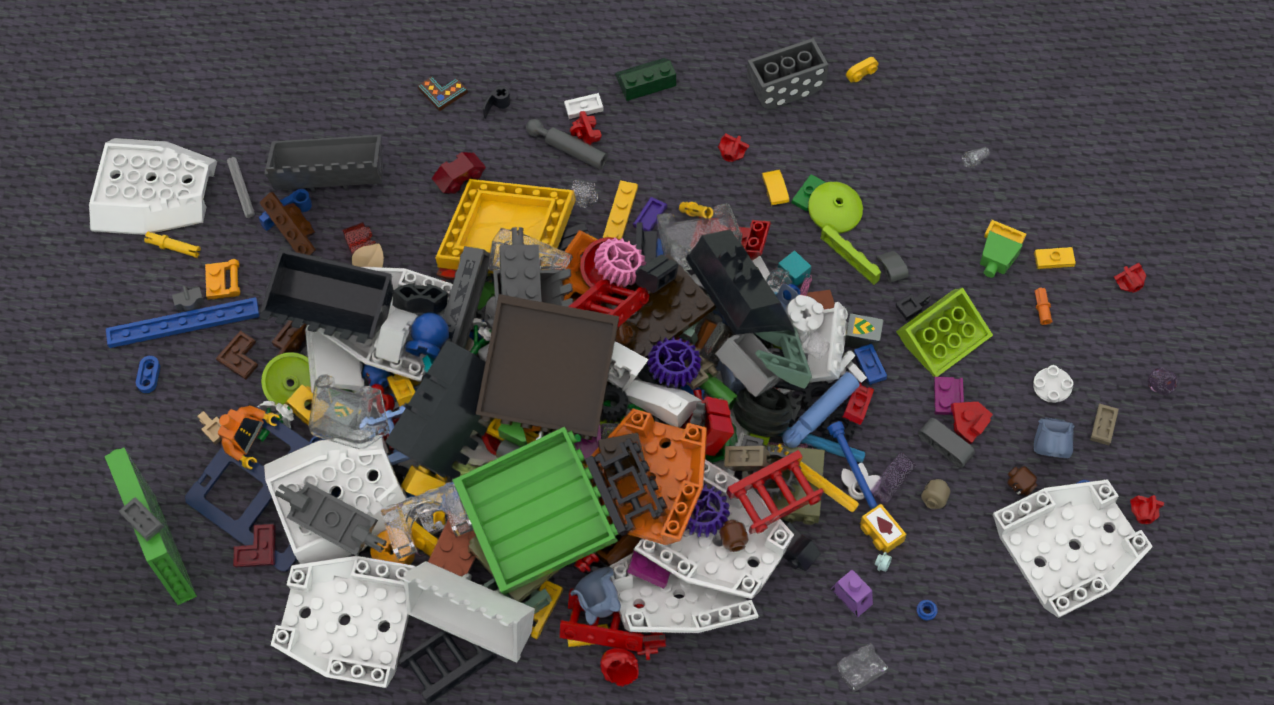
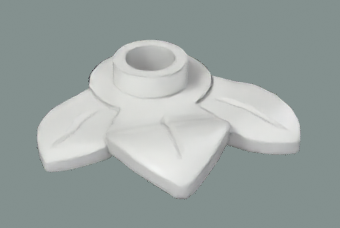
M859 463L858 466L870 491L874 492L879 486L880 476H868L864 464ZM843 469L841 479L848 487L850 496L857 500L864 499L865 497L853 472ZM855 488H858L861 493L856 492Z

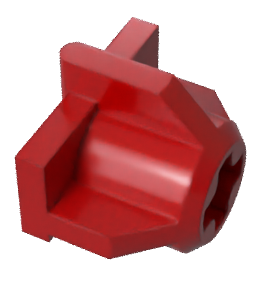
M725 133L720 139L718 148L724 160L734 162L744 157L749 145L740 141L741 136L734 138Z
M1137 263L1129 269L1125 266V271L1114 277L1121 290L1134 293L1143 288L1147 275L1140 263Z
M1138 495L1130 500L1131 511L1136 516V520L1141 524L1153 523L1159 517V508L1164 506V502L1156 500L1155 495L1149 498Z

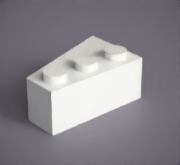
M398 308L392 314H389L387 320L381 326L380 335L376 338L374 348H377L375 356L398 363L405 350L406 342L411 339V326L418 315Z

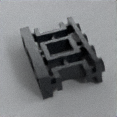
M631 438L626 439L624 443H619L623 453L606 461L603 454L599 453L595 457L590 456L585 459L615 528L621 536L628 534L631 530H635L636 527L632 519L650 511L654 519L667 515L665 512L667 508L663 497L659 498L656 492L659 487L655 479H650L649 465L646 460L642 461L639 455L642 450L638 442H633ZM629 448L639 467V473L635 466L625 470L621 461L631 457L628 451ZM598 463H601L604 469L614 465L617 474L608 478L610 487ZM633 474L640 490L622 498L615 482ZM645 485H647L657 510H655L651 503L642 507L638 498L648 494L644 487ZM616 499L621 506L631 502L634 511L625 515L628 524H625L616 504Z

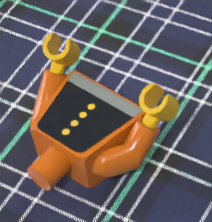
M253 406L241 407L237 411L229 410L228 414L222 415L219 419L221 427L218 430V435L222 439L224 452L235 460L242 461L244 468L253 469L248 465V461L257 463V460L254 457H245L244 454L248 453L264 421L262 419H265L268 424L276 426L277 424L271 422V418L274 416L280 417L274 413L266 414L264 410Z

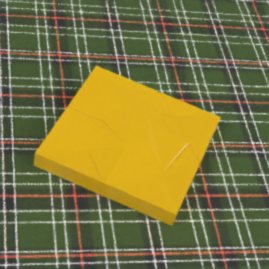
M469 179L435 257L437 266L439 268L457 270L464 246L484 249L493 255L488 274H493V270H500L499 246L512 245L511 228L517 227L518 234L519 227L524 228V244L539 245L540 270L550 269L576 201L574 190Z

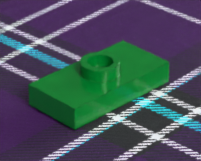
M811 174L792 199V204L808 212V202L812 192L819 185L826 182Z

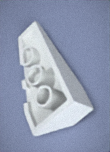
M636 379L625 391L628 401L669 425L679 428L691 416L693 410L696 409V403L702 402L701 399L684 390Z

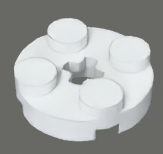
M798 295L789 302L785 309L791 324L796 328L797 333L809 334L816 331L821 326L824 318L822 304L808 296ZM800 311L806 312L808 317L804 319L803 314H801Z

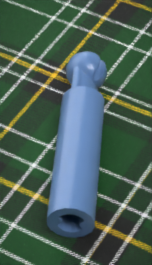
M849 372L843 374L799 417V420L790 429L784 432L782 436L784 445L789 448L799 446L801 441L810 432H813L860 386L858 380Z

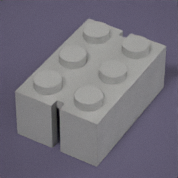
M753 333L736 334L728 338L715 354L733 372V375L745 385L747 390L757 397L774 387L781 378L767 369L762 360L756 356L757 350L771 352Z

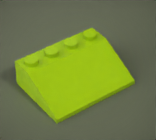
M963 288L952 290L896 331L906 348L934 377H938L993 336Z

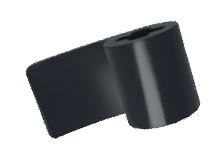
M498 86L487 97L483 105L484 119L487 118L489 110L493 105L500 109H505L510 105V94L507 87Z

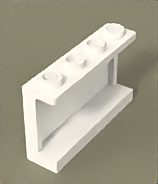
M835 302L834 308L823 310V322L816 331L809 334L798 333L804 353H809L807 363L812 375L809 383L839 379L840 371L842 370L841 358L844 352L843 340L846 335L845 322L848 317L846 308L840 302ZM800 311V313L803 314L804 319L808 317L806 312Z
M307 325L305 331L311 392L319 394L322 387L352 390L353 396H358L360 390L364 388V379L361 377L362 363L360 360L319 331H308L309 325Z

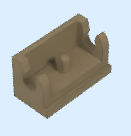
M726 446L724 466L732 471H759L770 465L767 463V456H770V452L765 449V446Z

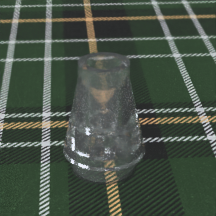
M986 147L966 151L962 156L964 166L975 168L989 156V150Z

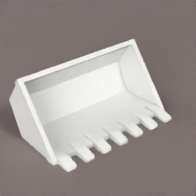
M426 561L404 572L402 580H404L408 615L516 663L521 657L520 654L532 632L534 608L504 596L499 589L493 591L470 581L472 578L471 574L467 573L461 577Z

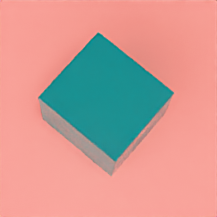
M793 251L778 263L777 274L788 285L794 284L799 286L805 281L806 277H810L812 266L796 251Z

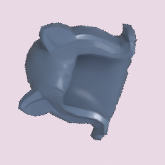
M611 567L599 568L589 573L578 582L575 589L570 593L571 596L578 595L579 603L586 611V620L590 625L595 623L597 617L604 618L610 616L613 612L620 611L621 604L618 600V591L610 579L614 574Z

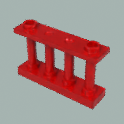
M602 278L568 307L619 316V327L649 301V293L646 288L639 287L636 291L620 286L617 287L616 283L610 284V280H603ZM616 293L619 295L626 296L628 298L622 300L619 298L612 297V295ZM604 302L617 307L613 310L600 305Z
M799 450L728 486L726 494L731 500L734 497L739 499L754 523L749 528L750 535L755 532L760 534L768 529V525L807 504L812 506L821 500L824 492L823 489L820 488L814 492L799 468V463L803 457ZM788 469L794 473L807 495L796 501L782 478V472ZM769 479L775 480L789 504L781 510H778L764 486L765 481ZM751 488L757 489L771 515L762 520L746 495L747 491Z
M570 588L568 609H572L569 622L561 620L560 638L642 652L643 634L618 630L621 620L619 611L613 612L610 615L613 616L610 629L598 627L600 617H597L592 625L577 623L580 611L585 610L579 603L578 595L571 596L570 593L574 589ZM636 604L634 607L643 608L644 605Z

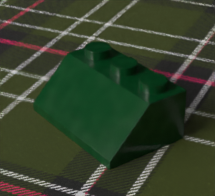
M666 58L615 72L626 101L676 86V72L671 61Z

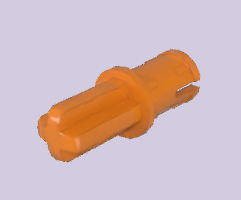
M1041 287L1035 290L1036 310L1039 312L1040 324L1048 325L1052 323L1051 304L1048 302L1046 289Z

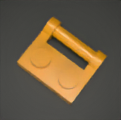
M231 259L228 262L205 264L207 300L240 296V288L238 287L239 260ZM226 270H230L231 287L229 289H226Z

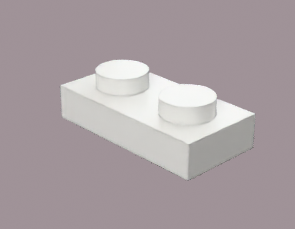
M599 93L564 101L569 119L580 117V111H585L586 115L603 111Z

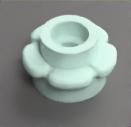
M884 552L883 555L879 554L876 559L875 565L878 566V571L886 572L891 563L892 557L887 555V552Z

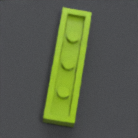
M828 225L822 228L821 239L875 285L881 275L878 266L869 262L862 252H858L853 248L852 244L848 240H844L837 230L832 229Z

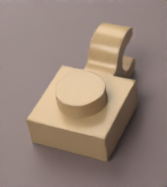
M204 411L200 413L197 417L204 425L201 430L216 445L222 440L218 435V430L221 427L219 419L215 417L211 420Z

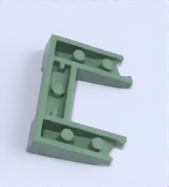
M794 328L796 333L790 330L755 333L762 339L781 347L784 357L757 350L755 354L766 365V368L790 384L805 389L812 379V375L796 328Z

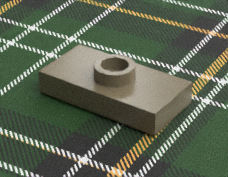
M1099 403L1090 437L1091 441L1110 445L1119 409Z

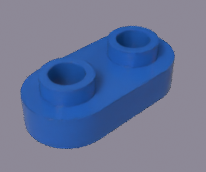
M154 356L144 357L139 364L136 386L142 393H150L157 386L160 363Z

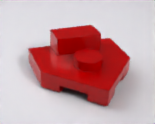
M979 402L952 403L950 405L954 416V432L968 444H971L984 431L991 421L990 418L993 414Z

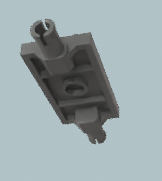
M517 227L511 228L512 245L499 246L501 295L542 302L539 245H525L523 238L524 228L519 227L517 234Z
M306 482L301 491L295 492L281 484L278 489L284 491V494L277 490L275 492V496L290 503L291 510L286 518L356 556H359L365 544L380 553L384 548L377 545V543L386 546V540L372 534V530L378 521L377 519Z

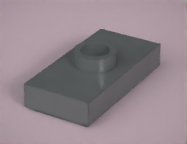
M136 497L119 510V513L147 542L164 528L162 523Z

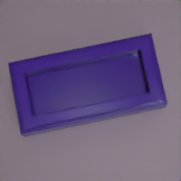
M651 197L633 223V227H637V222H642L644 231H652L666 210L667 204Z

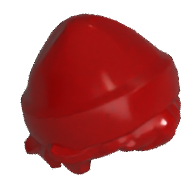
M614 648L607 650L602 655L600 667L608 682L622 687L633 683L638 678V660L630 651Z

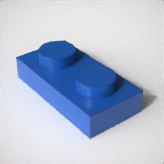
M872 344L854 349L856 360L863 374L867 377L868 385L887 379V374Z

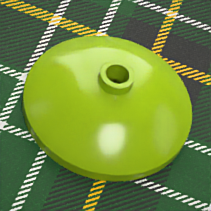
M826 182L819 185L812 192L808 202V210L812 220L819 228L822 229L828 225L841 234L856 227L863 214V205L857 192L850 186L841 182Z
M283 353L274 357L266 365L262 374L261 385L268 401L275 402V405L278 403L283 405L301 385L311 388L308 357L299 353ZM293 380L294 385L288 386L287 381ZM305 402L304 406H308L311 402Z

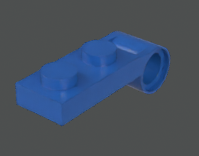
M298 189L280 200L283 206L294 203L301 212H307L312 207L309 193L305 189ZM266 211L259 217L261 225L266 231L275 225Z

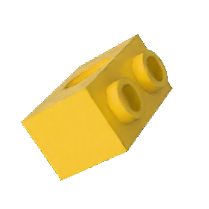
M301 385L285 404L293 410V413L314 430L325 418L330 405L324 399H318L314 395L315 393L311 392L309 386ZM311 402L314 409L307 410L304 403Z

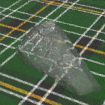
M501 228L492 240L488 264L490 271L500 270L499 246L512 245V231L510 229ZM523 234L525 245H539L540 270L560 269L562 271L566 269L572 260L571 254Z

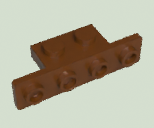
M270 192L260 201L261 206L295 252L311 256L316 251L308 240V237L312 236L315 231L294 203L283 206L274 192Z
M289 320L272 341L273 346L281 350L277 356L283 353H294L300 349L302 342L306 338L305 329L307 324H303L300 328L291 327L293 321Z

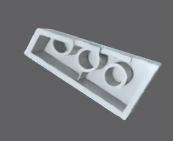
M615 341L608 381L616 385L617 388L621 387L622 391H626L648 359Z

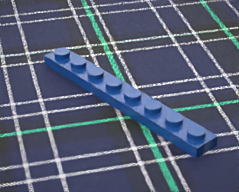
M254 297L106 328L107 345L109 348L257 318L260 316L258 300Z

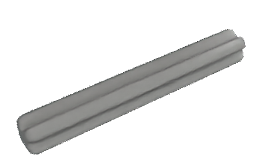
M235 157L228 158L227 163L245 217H254L255 212L237 159Z

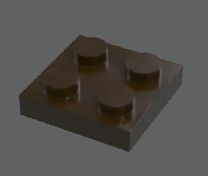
M638 433L598 440L599 451L603 454L606 461L623 453L619 443L626 442L628 438H631L633 442L637 441L642 450ZM629 448L628 451L631 457L621 461L625 470L635 466L639 473V467ZM642 451L639 455L643 461L645 459ZM614 465L604 469L606 480L617 474Z

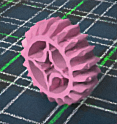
M617 238L608 239L600 244L595 252V269H598V275H603V280H610V284L614 282L617 287L621 284L624 287L628 284L632 286L636 282L638 267L646 265L644 261L645 256L641 255L642 250H637L636 245H631L630 241L624 242L623 238L619 241Z

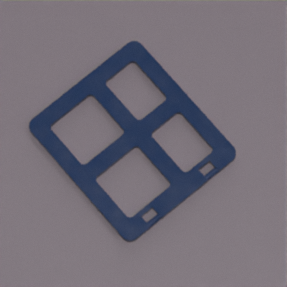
M271 418V422L277 424L276 426H272L265 419H262L264 421L262 427L290 445L291 450L288 454L312 444L276 418ZM222 446L203 471L204 473L187 492L185 501L242 544L253 545L254 534L251 532V527L272 500L265 480V468L260 463H254L250 460L248 465L253 469L244 468L242 461H237L226 454ZM230 463L237 464L263 483L262 489L238 520L232 519L206 500V495ZM209 475L212 479L206 487H203L201 483ZM335 487L332 490V496L337 498L341 495L340 487ZM291 545L288 546L284 553H279L275 550V565H273L282 572L289 571L291 566L297 561Z

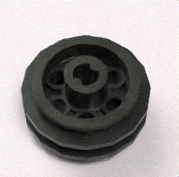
M747 388L739 391L733 405L734 415L740 426L748 432L763 437H775L786 431L793 416L790 400L785 394L775 388H770L757 397L751 394Z

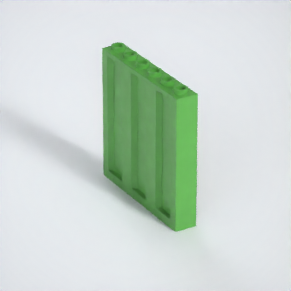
M565 427L453 479L499 590L504 595L618 541L616 538L618 532L614 523L610 524L607 518L610 514L606 505H601L599 500L601 494L597 485L593 487L591 479H593L589 468H585L582 463L585 460L583 453L580 449L576 450L574 443L577 440L572 430L568 432Z

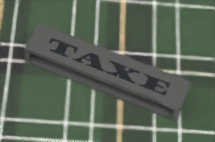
M464 246L460 256V263L455 273L454 283L449 292V299L443 316L449 327L448 340L464 349L493 257L484 249Z

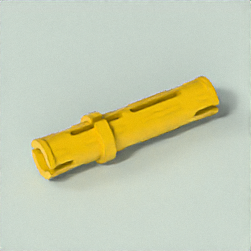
M682 202L679 205L680 212L686 213L691 217L698 216L710 219L713 216V209L711 207L698 205L695 202Z
M148 231L145 236L149 238H144L145 243L157 245L160 249L167 248L198 258L200 254L197 251H201L199 246L171 239L168 235L161 236Z

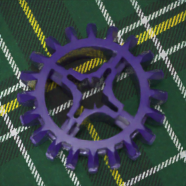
M674 336L670 341L665 337L663 342L658 341L656 346L653 345L648 355V367H650L649 371L653 374L654 379L660 378V384L666 382L667 387L670 384H674L675 388L678 387V384H681L683 387L686 385V382L691 384L692 380L698 376L701 368L700 353L695 351V345L689 346V340L682 342V338L675 340ZM661 357L664 358V364H663V365H662V364L660 363V361H659V359H660ZM686 359L688 360V362H689V364H690V366H689L688 368L685 366V363H684V361H685Z
M704 484L698 498L702 500L697 501L692 512L695 519L690 517L685 531L690 530V536L694 532L697 533L698 538L701 537V533H704L706 538L709 537L710 532L715 536L717 530H720L724 523L728 521L730 505L726 503V496H721V490L715 492L714 486L708 489L707 484ZM710 502L716 506L718 512L715 511V508L711 507ZM705 507L704 512H701L699 515V511Z

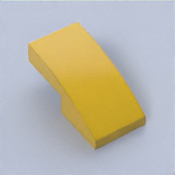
M780 170L762 173V179L767 188V196L771 205L789 202L788 192Z

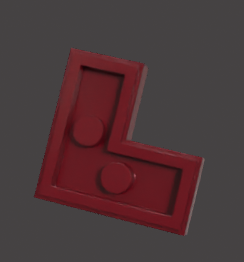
M254 525L253 545L234 546L233 566L275 565L276 525Z

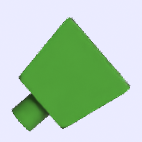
M989 231L980 265L986 267L984 274L990 278H993L996 272L1005 274L1019 256L1023 244Z

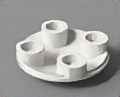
M1051 365L1036 374L1033 387L1041 399L1056 403L1069 397L1073 389V380L1065 371L1055 365Z

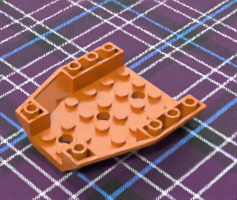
M632 409L607 438L638 433L644 459L650 468L648 472L649 477H656L655 481L659 487L656 492L659 498L663 497L667 505L665 512L667 515L654 519L650 511L632 519L636 529L629 531L628 535L663 545L679 542L703 489L707 428L687 423L686 428L683 429L654 421L651 413ZM664 442H671L669 447L661 448ZM599 447L591 456L595 457L600 453ZM598 463L606 479L604 468L601 463ZM634 475L615 482L622 498L640 490ZM591 479L593 487L596 486L594 479ZM645 485L644 487L648 494L638 498L642 507L651 503L655 510H657L647 485ZM600 497L599 500L601 502V505H604L605 503L602 497ZM616 499V504L625 524H628L625 515L634 511L631 502L621 506ZM608 516L607 518H608L610 524H612L613 521H612L611 517Z

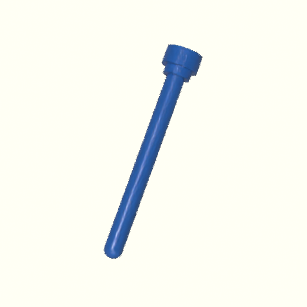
M842 421L835 422L828 426L827 429L831 436L837 438L870 509H874L877 507V503L844 437L845 428Z

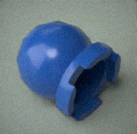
M431 312L417 317L411 326L410 335L412 341L406 342L405 351L417 357L423 354L430 355L436 359L441 351L440 348L444 346L449 338V327L446 320L440 315Z

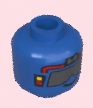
M367 364L364 366L362 378L369 387L373 384H380L383 388L388 386L386 377L391 376L390 372Z

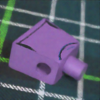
M853 570L848 572L831 588L857 617L873 605L871 588Z

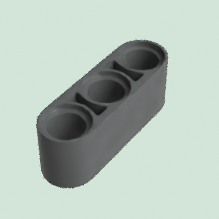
M930 418L918 431L919 437L959 468H963L975 454V450L970 444L935 418Z

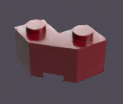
M461 152L456 155V160L451 163L446 161L440 165L431 179L443 193L455 194L460 190L465 180H478L482 176L486 166L475 153Z

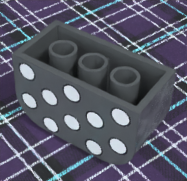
M814 38L750 59L747 64V79L761 105L767 109L776 108L813 95L825 85L827 80L828 63Z

